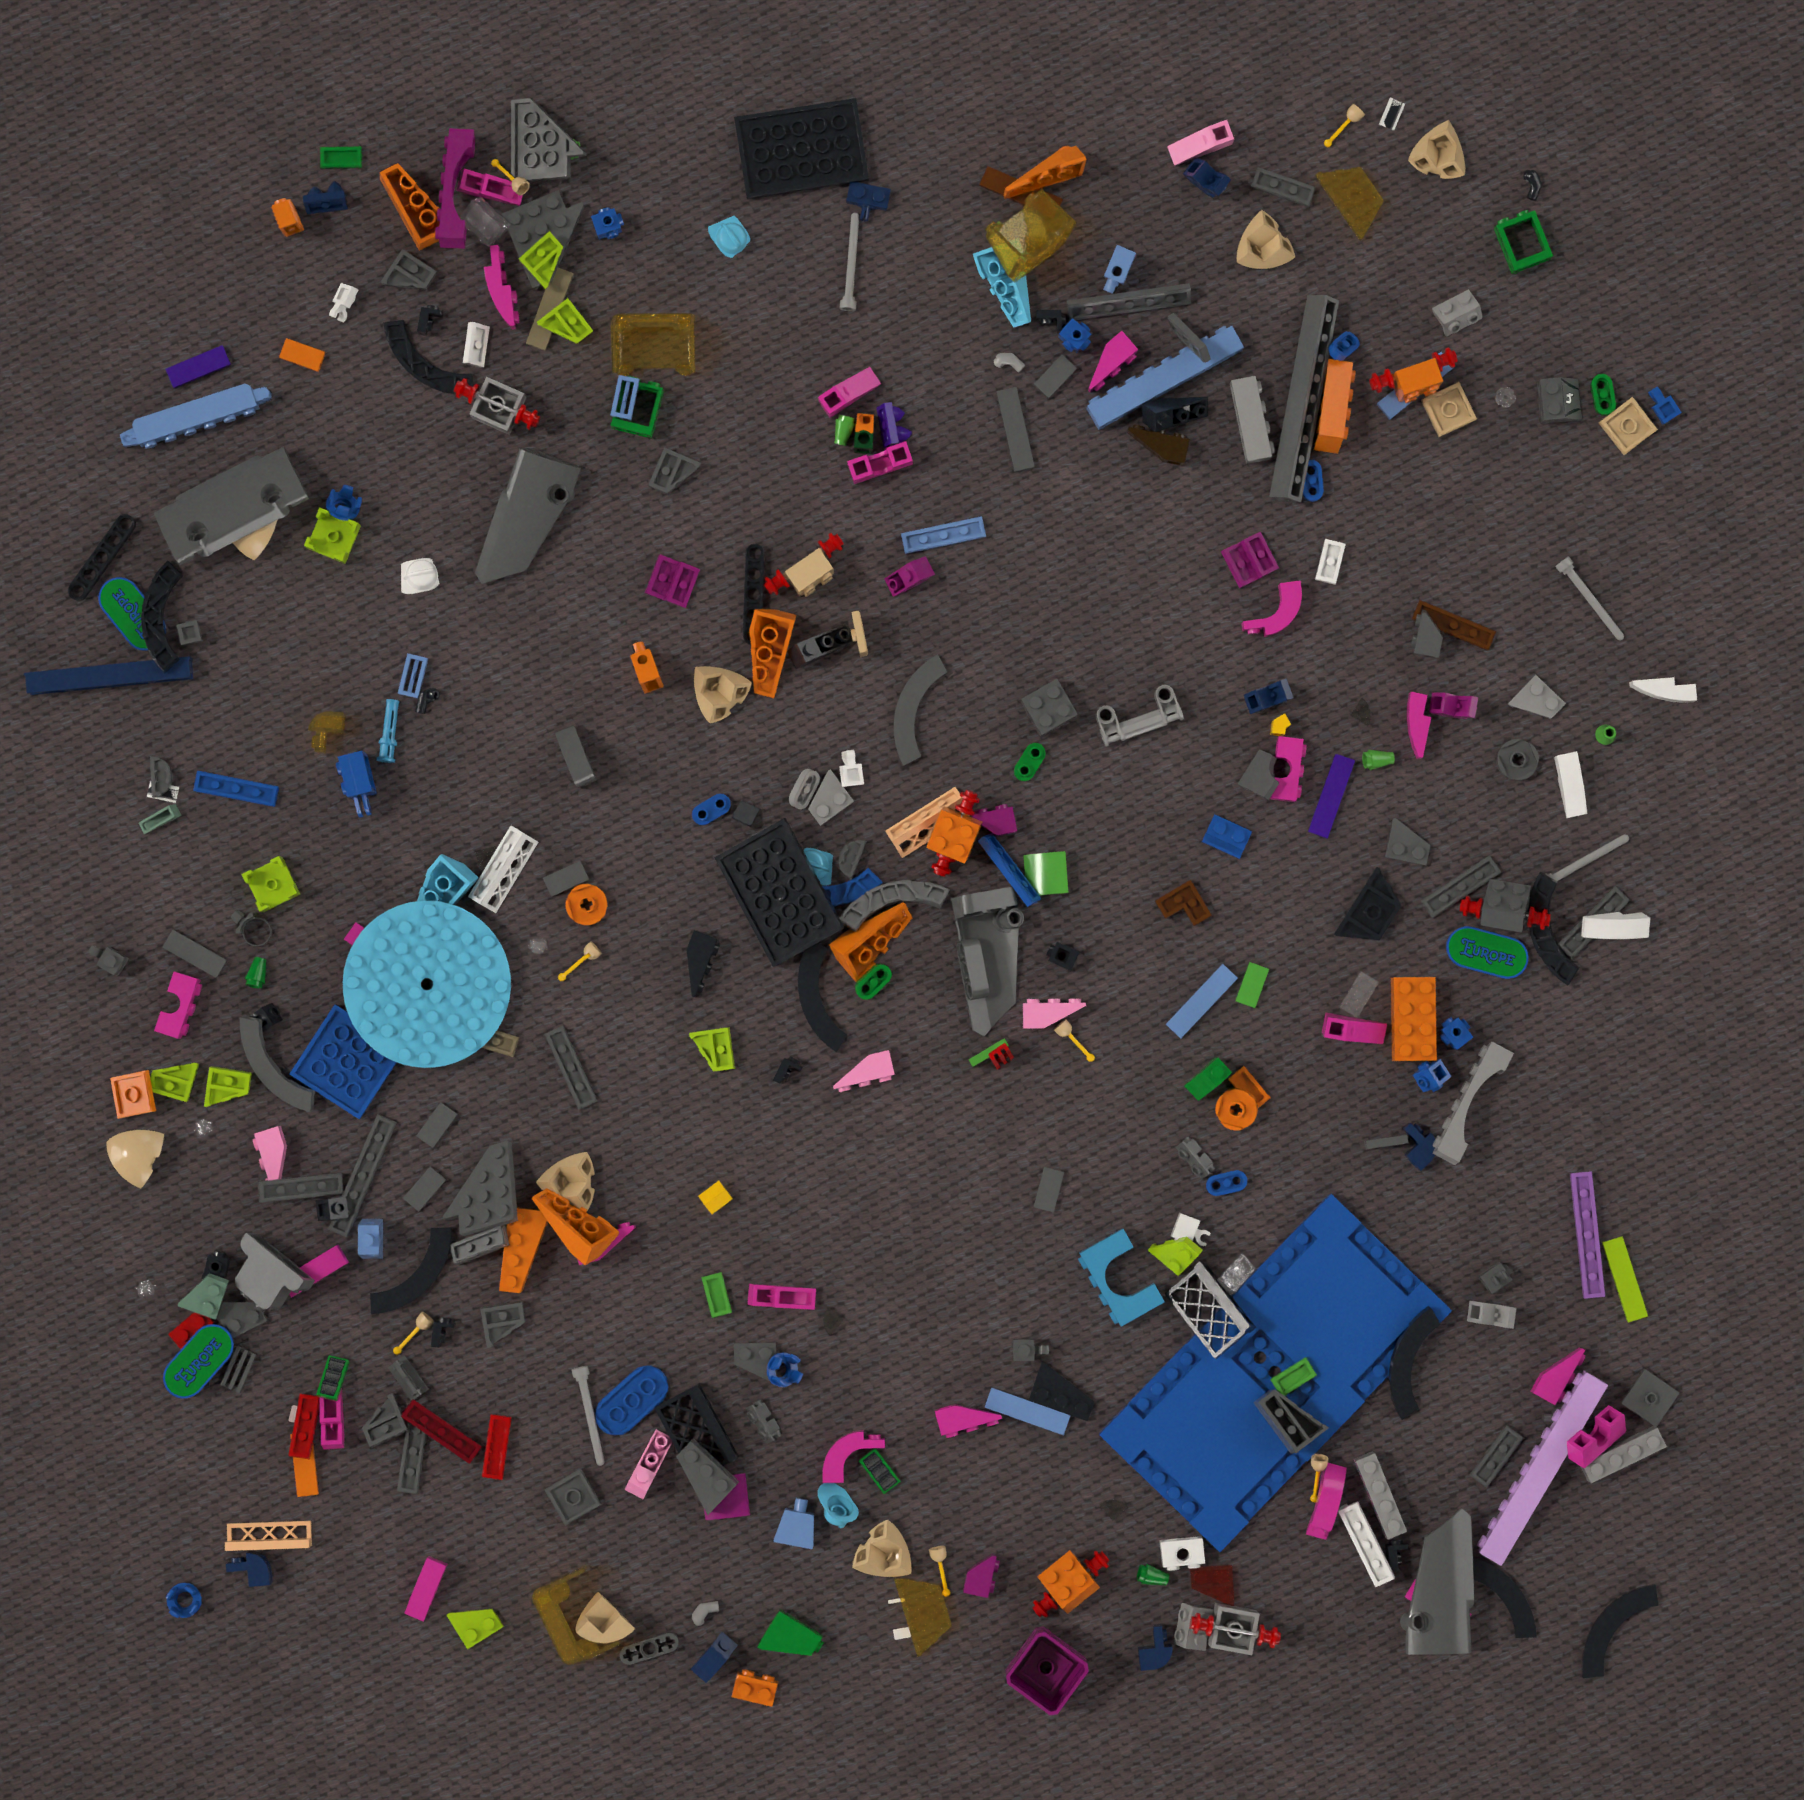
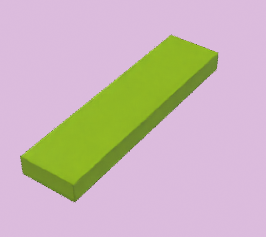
M1623 1236L1602 1242L1627 1322L1648 1317Z

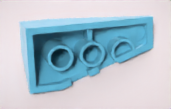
M1018 238L973 253L982 279H988L992 287L990 292L992 295H997L1001 302V309L1012 326L1017 327L1031 322L1025 262Z
M441 854L427 870L426 878L419 891L417 901H439L456 905L479 877L465 864Z

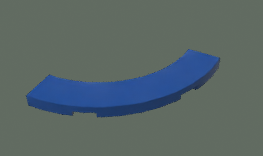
M867 868L863 873L850 881L834 886H823L834 907L856 901L865 892L880 886L883 882Z

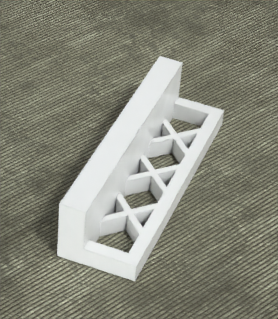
M510 826L468 897L496 913L537 846L538 841ZM525 840L530 841L527 848L522 851V845ZM517 859V865L511 869L513 860ZM507 877L505 885L500 886L501 880ZM496 895L493 905H489L488 902L491 897Z
M1359 1502L1341 1506L1338 1512L1375 1587L1395 1579Z

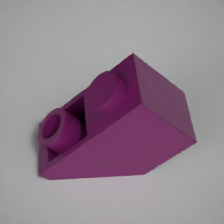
M925 556L907 563L884 578L892 596L895 597L934 576L935 573Z
M1007 804L995 806L996 810L987 811V808L975 810V814L971 815L972 818L982 821L981 826L995 836L1017 832L1013 807H1008Z
M996 1554L989 1555L967 1570L963 1593L988 1598L989 1593L993 1594L995 1581L992 1580L993 1572H998L1000 1560H996Z

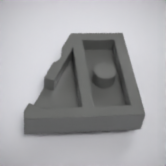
M664 448L648 486L668 495L700 468L701 463Z

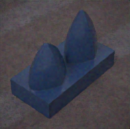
M336 181L330 184L327 193H322L318 188L313 187L307 195L303 196V203L307 214L348 209L345 193Z

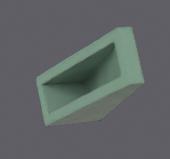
M176 804L168 805L139 822L143 833L146 834L182 815Z

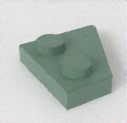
M209 1273L190 1293L179 1301L178 1307L216 1320L229 1280Z

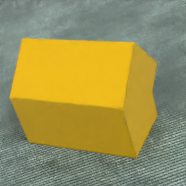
M1286 714L1271 722L1270 735H1285L1286 728L1291 726Z
M717 1181L698 1196L711 1214H714L733 1199L720 1181Z

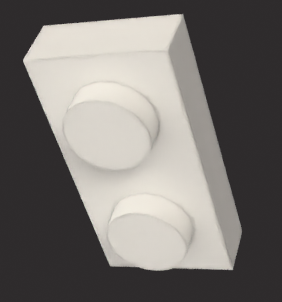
M468 322L463 357L464 364L480 368L484 367L489 326Z
M1325 539L1315 580L1336 584L1346 544Z

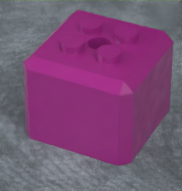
M1044 1626L1034 1629L1005 1669L1007 1684L1049 1715H1057L1089 1672L1086 1657ZM1042 1662H1050L1052 1665L1051 1671L1048 1673L1042 1672L1040 1670Z

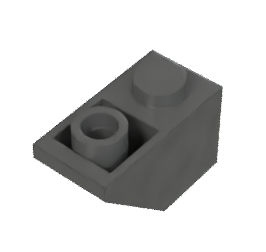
M1422 609L1421 615L1417 614L1415 627H1418L1417 635L1413 634L1411 647H1414V653L1439 658L1443 634L1428 612Z

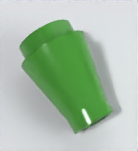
M839 414L838 419H836L835 444L847 445V441L855 427V418Z
M1607 724L1599 726L1595 733L1597 741L1603 745L1611 744L1616 738L1615 728ZM1607 730L1611 732L1610 737L1606 735Z
M1368 750L1363 752L1362 755L1363 766L1365 769L1369 768V770L1394 764L1395 761L1393 752Z

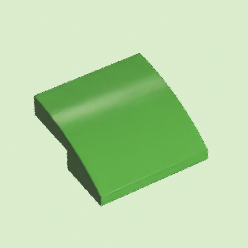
M1065 851L1023 855L1025 877L1039 896L1068 893Z

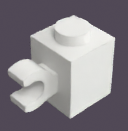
M1179 1213L1171 1237H1174V1240L1188 1237L1192 1241L1195 1237L1199 1245L1206 1246V1243L1202 1242L1200 1237L1202 1234L1210 1236L1211 1233L1207 1230L1197 1229L1200 1223L1199 1220Z

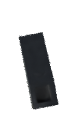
M1208 397L1161 398L1142 404V422L1155 432L1208 416Z
M846 623L799 642L787 650L795 669H798L855 642H853L851 630Z
M695 930L686 950L691 996L696 998V995H701L705 985V983H702L704 975H709L713 965L709 963L712 955H717L720 945L717 944L718 939Z

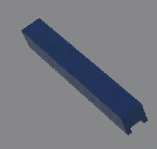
M179 657L180 660L165 674L154 660L24 673L26 692L30 695L190 680L194 679L193 658Z

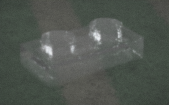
M1360 972L1339 1008L1358 1018L1379 982Z
M1242 1253L1235 1258L1217 1281L1231 1296L1256 1268Z

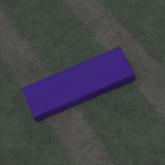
M221 345L168 367L165 370L175 389L226 368L231 363L224 346Z

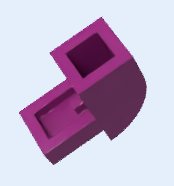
M1432 693L1429 713L1458 719L1475 718L1478 697Z

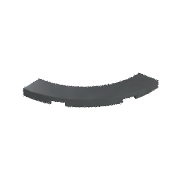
M938 654L920 666L911 676L897 702L894 716V739L898 756L903 766L922 757L915 739V716L919 703L928 688L940 677L947 674Z
M911 880L886 883L865 892L856 901L854 900L842 913L840 920L843 926L857 932L861 924L869 916L892 904L918 902L941 909L950 893V889L931 882L924 883Z
M241 1016L240 1033L243 1048L258 1078L281 1100L301 1110L313 1111L315 1090L308 1089L287 1079L273 1059L269 1058L265 1049L262 1019Z

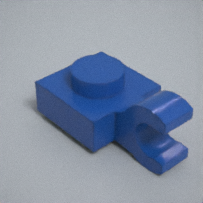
M1658 386L1648 392L1656 403L1651 408L1662 425L1682 413L1671 395L1665 398Z

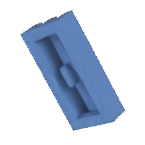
M622 375L618 376L611 417L632 420L639 379ZM626 381L621 410L618 413L616 411L622 382ZM631 382H633L634 386L631 395L628 414H624Z
M407 653L398 694L418 699L428 658ZM411 659H414L415 662L408 691H404ZM419 661H423L415 693H412Z

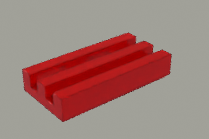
M1003 1043L988 1055L997 1070L1000 1068V1062L1004 1065L1007 1063V1057L1010 1060L1014 1058L1006 1043Z

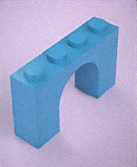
M1123 1228L1079 1252L1081 1257L1078 1258L1082 1268H1088L1091 1276L1088 1278L1093 1287L1098 1286L1102 1294L1098 1296L1103 1305H1109L1112 1311L1109 1313L1114 1324L1119 1323L1121 1327L1164 1303L1154 1283L1128 1296L1118 1295L1107 1286L1105 1271L1108 1264L1115 1257L1133 1248Z

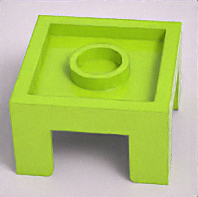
M319 507L316 515L317 523L311 537H307L304 546L311 551L346 564L361 525L350 519L347 521L339 520L333 517L329 511Z
M281 856L271 859L270 863L254 871L249 870L241 874L245 883L249 884L254 894L259 912L264 913L300 895Z

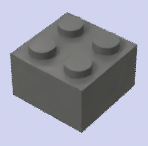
M1058 679L1021 699L1023 707L1041 737L1078 715Z

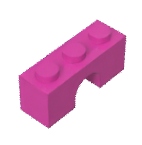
M905 441L887 447L885 451L878 454L864 455L849 460L847 465L853 483L857 484L913 465V460Z
M1277 737L1275 757L1285 760L1290 766V772L1285 778L1275 777L1279 785L1270 799L1296 802L1297 798H1300L1302 786L1298 785L1299 777H1303L1304 765H1301V758L1305 757L1307 745L1303 744L1304 739Z
M173 972L167 991L179 997L180 1007L171 1014L161 1011L154 1031L177 1039H181L182 1035L186 1036L189 1029V1024H187L188 1017L193 1015L196 1004H193L195 996H199L202 989L201 979Z
M1608 1405L1595 1416V1426L1590 1434L1579 1430L1567 1441L1568 1459L1585 1469L1626 1433L1625 1415Z

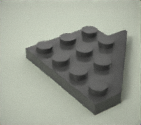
M531 98L511 100V175L514 178L522 177L528 182L571 178V157L587 156V153Z
M558 190L502 213L519 257L549 231L561 243L563 249L550 282H552L557 268H559L584 205L581 202L566 208ZM523 265L533 290L542 287Z
M504 1141L489 1146L443 1215V1219L446 1221L459 1218L460 1235L468 1236L518 1221L511 1142Z

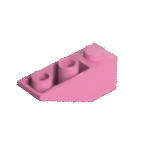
M1224 120L1167 146L1173 164L1176 166L1233 144L1234 137L1228 121Z
M1027 999V1003H1023V1029L1046 1028L1085 1007L1086 1003H1081V999H1069V1003H1060V999H1048V1003H1040V999Z
M889 1050L868 1055L839 1080L833 1088H838L839 1092L850 1090V1085L859 1084V1087L871 1085L870 1080L878 1078L879 1082L892 1080L891 1075L895 1074Z
M277 1126L254 1134L253 1144L256 1151L259 1150L261 1155L259 1163L263 1171L266 1170L268 1177L265 1180L281 1179L287 1144L281 1126Z
M657 1429L655 1430L625 1488L626 1491L644 1499L672 1444V1440L668 1435Z

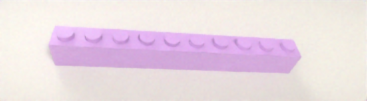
M1583 1370L1582 1374L1578 1373L1573 1381L1575 1386L1571 1392L1567 1391L1562 1400L1564 1402L1560 1410L1557 1409L1551 1420L1554 1422L1550 1428L1546 1427L1541 1435L1543 1440L1539 1446L1535 1445L1529 1464L1525 1463L1521 1468V1477L1518 1482L1514 1481L1509 1489L1511 1494L1508 1499H1504L1498 1508L1500 1513L1497 1518L1493 1517L1488 1525L1490 1530L1486 1536L1482 1535L1478 1541L1479 1553L1500 1566L1504 1563L1568 1454L1567 1441L1579 1430L1583 1429L1608 1387L1605 1382Z

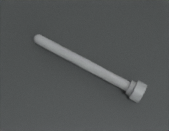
M856 212L851 215L845 296L840 300V310L856 311L857 301L853 297L859 214Z
M1568 556L1555 566L1558 571L1568 575L1616 639L1619 641L1623 640L1624 634L1573 570V561Z
M1624 834L1558 872L1546 875L1555 881H1559L1629 841V836Z
M582 1366L571 1370L573 1378H576V1381L579 1382L596 1463L602 1466L605 1461L587 1384L589 1369L588 1366Z

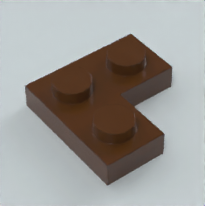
M1191 880L1155 900L1165 919L1181 909H1184L1193 926L1212 916Z

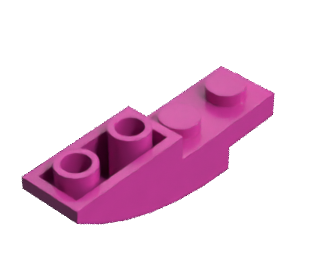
M498 245L490 246L492 266L484 267L488 290L500 315L509 327L514 330L516 329V323H519V313L514 311V303H517L516 290L512 291L511 285H504L507 283L506 271H502L501 264L505 263L504 251H500Z

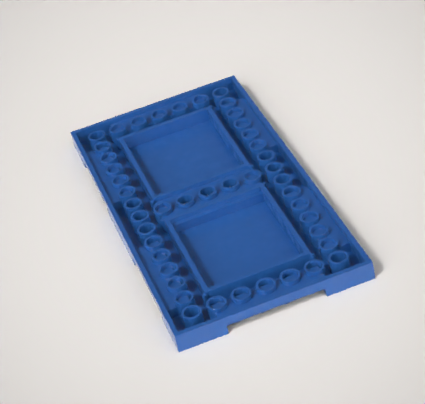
M1329 1194L1233 1293L1232 1297L1256 1328L1251 1333L1243 1336L1217 1359L1211 1355L1198 1336L1194 1334L1099 1433L1128 1464L1219 1552L1249 1523L1248 1521L1287 1480L1365 1402L1364 1400L1389 1375L1394 1348L1411 1320L1427 1306L1431 1307L1440 1323L1452 1311L1332 1194ZM1219 1308L1216 1311L1215 1320L1225 1321L1226 1312L1224 1309ZM1206 1322L1200 1328L1202 1334L1209 1335L1210 1322ZM1214 1323L1213 1335L1223 1336L1224 1324ZM1229 1324L1227 1336L1235 1337L1240 1330L1236 1325ZM1213 1338L1212 1347L1216 1352L1222 1348L1223 1338ZM1256 1352H1264L1266 1358L1263 1363H1256L1254 1361V1354ZM1306 1357L1317 1376L1299 1386L1293 1392L1288 1393L1285 1397L1306 1413L1312 1415L1320 1423L1326 1425L1328 1429L1299 1452L1290 1454L1253 1402L1267 1391L1276 1390L1270 1380L1272 1377L1269 1375V1369L1272 1366H1278L1282 1372Z

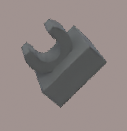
M197 620L177 625L182 646L203 641Z

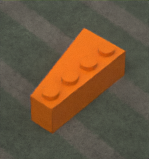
M1328 359L1322 389L1324 396L1321 398L1319 410L1321 416H1319L1316 430L1318 436L1314 443V450L1338 454L1343 439L1347 440L1349 427H1345L1346 420L1349 421L1351 408H1348V401L1351 402L1353 397V389H1350V384L1354 383L1356 371L1352 370L1353 362Z

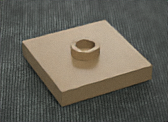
M1460 382L1421 400L1438 437L1477 420Z
M1633 397L1599 422L1623 455L1627 454L1658 430Z
M854 611L852 612L854 629H851L853 642L857 641L860 657L868 655L862 619L860 612Z

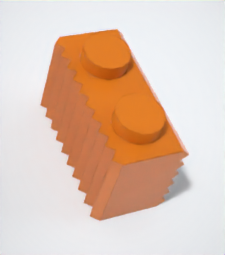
M286 198L275 201L271 209L279 226L278 228L284 236L288 237L304 231L297 209L290 199L286 200Z

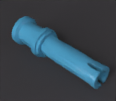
M386 700L383 735L379 740L380 752L376 760L378 762L395 763L393 757L395 746H397L395 731L400 702L398 700Z

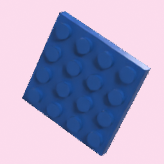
M334 1004L290 1072V1075L356 1118L361 1119L397 1062L381 1055L366 1043L352 1024L348 1012Z

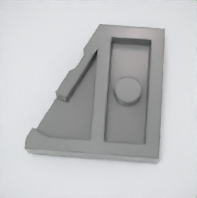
M1537 675L1508 703L1511 707H1516L1549 719L1566 704Z
M831 769L825 775L808 808L820 826L854 802Z

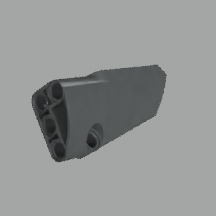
M1013 887L967 894L951 899L959 939L956 948L972 1031L983 1037L1016 1003L1019 926L1024 921V915L1018 909L1016 891ZM1010 914H1011V915L1013 916V918H1014V922H1013V923H1011L1010 920H1009V915H1010Z

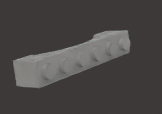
M1490 1042L1487 1046L1483 1045L1478 1054L1481 1057L1478 1064L1474 1063L1469 1072L1472 1075L1469 1082L1465 1081L1460 1090L1463 1093L1460 1100L1456 1099L1452 1105L1451 1110L1454 1112L1451 1118H1446L1442 1125L1444 1129L1442 1135H1438L1433 1143V1147H1435L1433 1154L1453 1165L1460 1162L1468 1146L1464 1140V1125L1469 1105L1477 1090L1490 1076L1495 1073L1502 1074L1505 1072L1514 1054L1513 1052L1494 1042Z

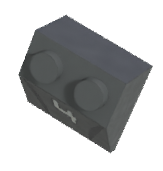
M1558 377L1540 379L1537 382L1541 424L1582 420L1578 379Z

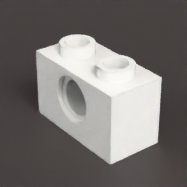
M1201 1536L1160 1540L1163 1568L1179 1570L1180 1566L1188 1565V1568L1201 1567L1200 1564H1205L1203 1538ZM1182 1548L1187 1549L1188 1556L1185 1559H1179L1177 1557L1178 1550Z

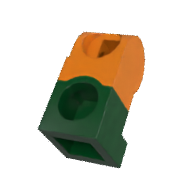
M857 413L854 453L873 454L874 414Z

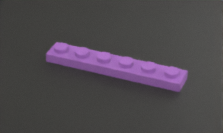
M1592 1171L1570 1173L1583 1298L1605 1297Z

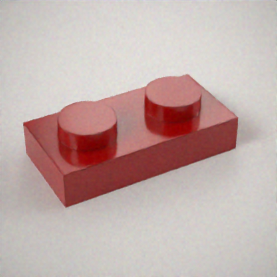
M194 1312L168 1335L182 1349L200 1328L214 1324V1321L207 1316Z

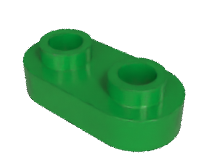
M1598 374L1592 379L1590 384L1594 409L1599 415L1607 416L1616 408L1613 384L1608 375ZM1598 382L1604 383L1603 389L1598 388ZM1602 402H1606L1608 404L1607 409H1603L1601 407Z
M1032 743L1023 752L1014 768V775L1018 780L1023 782L1029 781L1036 773L1046 755L1045 748L1041 744ZM1032 750H1038L1039 756H1032ZM1022 767H1026L1028 769V773L1024 775L1021 773L1020 769Z
M882 963L875 964L857 981L855 985L856 994L864 1000L873 998L890 981L892 976L890 968ZM879 970L883 971V976L877 977ZM868 985V990L862 991V986Z

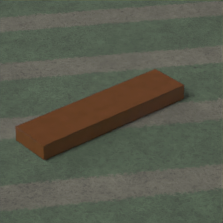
M987 166L979 186L1003 196L1005 188L1017 179ZM1041 189L1008 198L1055 219L1063 201L1062 198Z
M1419 600L1411 620L1416 621L1417 614L1421 615L1422 609L1426 610L1441 632L1489 651L1496 631Z

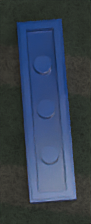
M197 771L193 791L275 807L279 786Z
M993 833L983 836L978 840L1027 907L1041 900V897Z

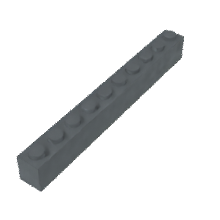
M1307 295L1269 495L1270 498L1282 502H1301L1329 358L1328 347L1332 342L1339 300L1327 295Z

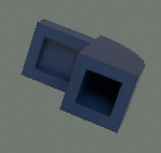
M1195 158L1183 173L1192 184L1212 198L1224 192L1231 181L1226 174L1216 172L1206 161Z
M1286 678L1244 694V698L1250 714L1283 704L1292 699L1293 695Z
M1408 1123L1402 1129L1411 1137L1416 1145L1405 1156L1421 1171L1435 1156L1433 1154L1435 1138L1432 1133H1428L1423 1137L1422 1134L1424 1132L1416 1123L1414 1125Z
M249 1551L246 1553V1560H244L243 1556L233 1557L230 1562L226 1563V1572L247 1570L249 1587L265 1586L273 1583L271 1565L268 1559L261 1553Z
M1153 1624L1154 1646L1138 1647L1141 1671L1159 1669L1166 1665L1171 1658L1173 1648L1171 1644L1164 1645V1642H1167L1166 1629H1162L1161 1624Z
M721 1632L690 1670L707 1683L728 1660L738 1645L725 1633Z

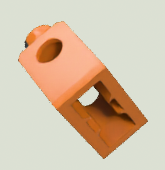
M643 642L633 644L634 654L630 655L644 694L664 687L651 650L646 649Z

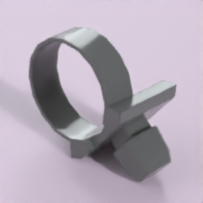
M236 910L231 915L232 920L237 925L240 924L236 929V934H242L248 944L259 947L269 942L272 937V928L266 920L256 918V913L253 912L245 917L244 913ZM254 919H262L268 924L270 929L267 941L260 945L249 943L244 934L247 923Z

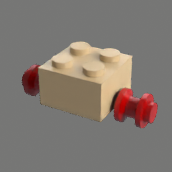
M830 533L828 534L829 539L827 541H818L817 543L820 548L786 570L783 575L778 569L776 570V576L772 579L764 578L766 583L763 585L770 595L774 593L777 596L779 594L778 589L782 586L790 587L787 582L789 580L800 597L802 595L807 597L816 590L815 586L819 583L825 585L832 580L834 569L824 556V553L830 559L832 558L831 552L836 549L838 551L843 550L841 546L844 543L838 534L833 535Z

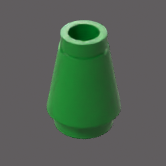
M254 957V961L245 977L246 986L262 989V985L265 984L266 959Z
M1149 1564L1139 1566L1137 1581H1140L1141 1584L1167 1585L1169 1573H1165Z

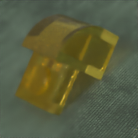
M326 711L312 719L308 730L316 732V736L312 737V748H315L314 752L326 753L327 733L344 735L345 713Z

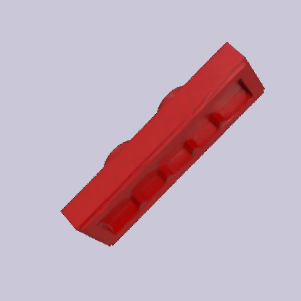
M490 1415L482 1477L503 1480L512 1417Z

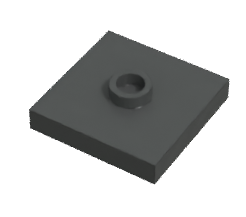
M1643 1369L1621 1401V1404L1651 1425L1657 1427L1679 1395V1392L1646 1369Z
M581 1468L544 1489L565 1526L602 1505Z

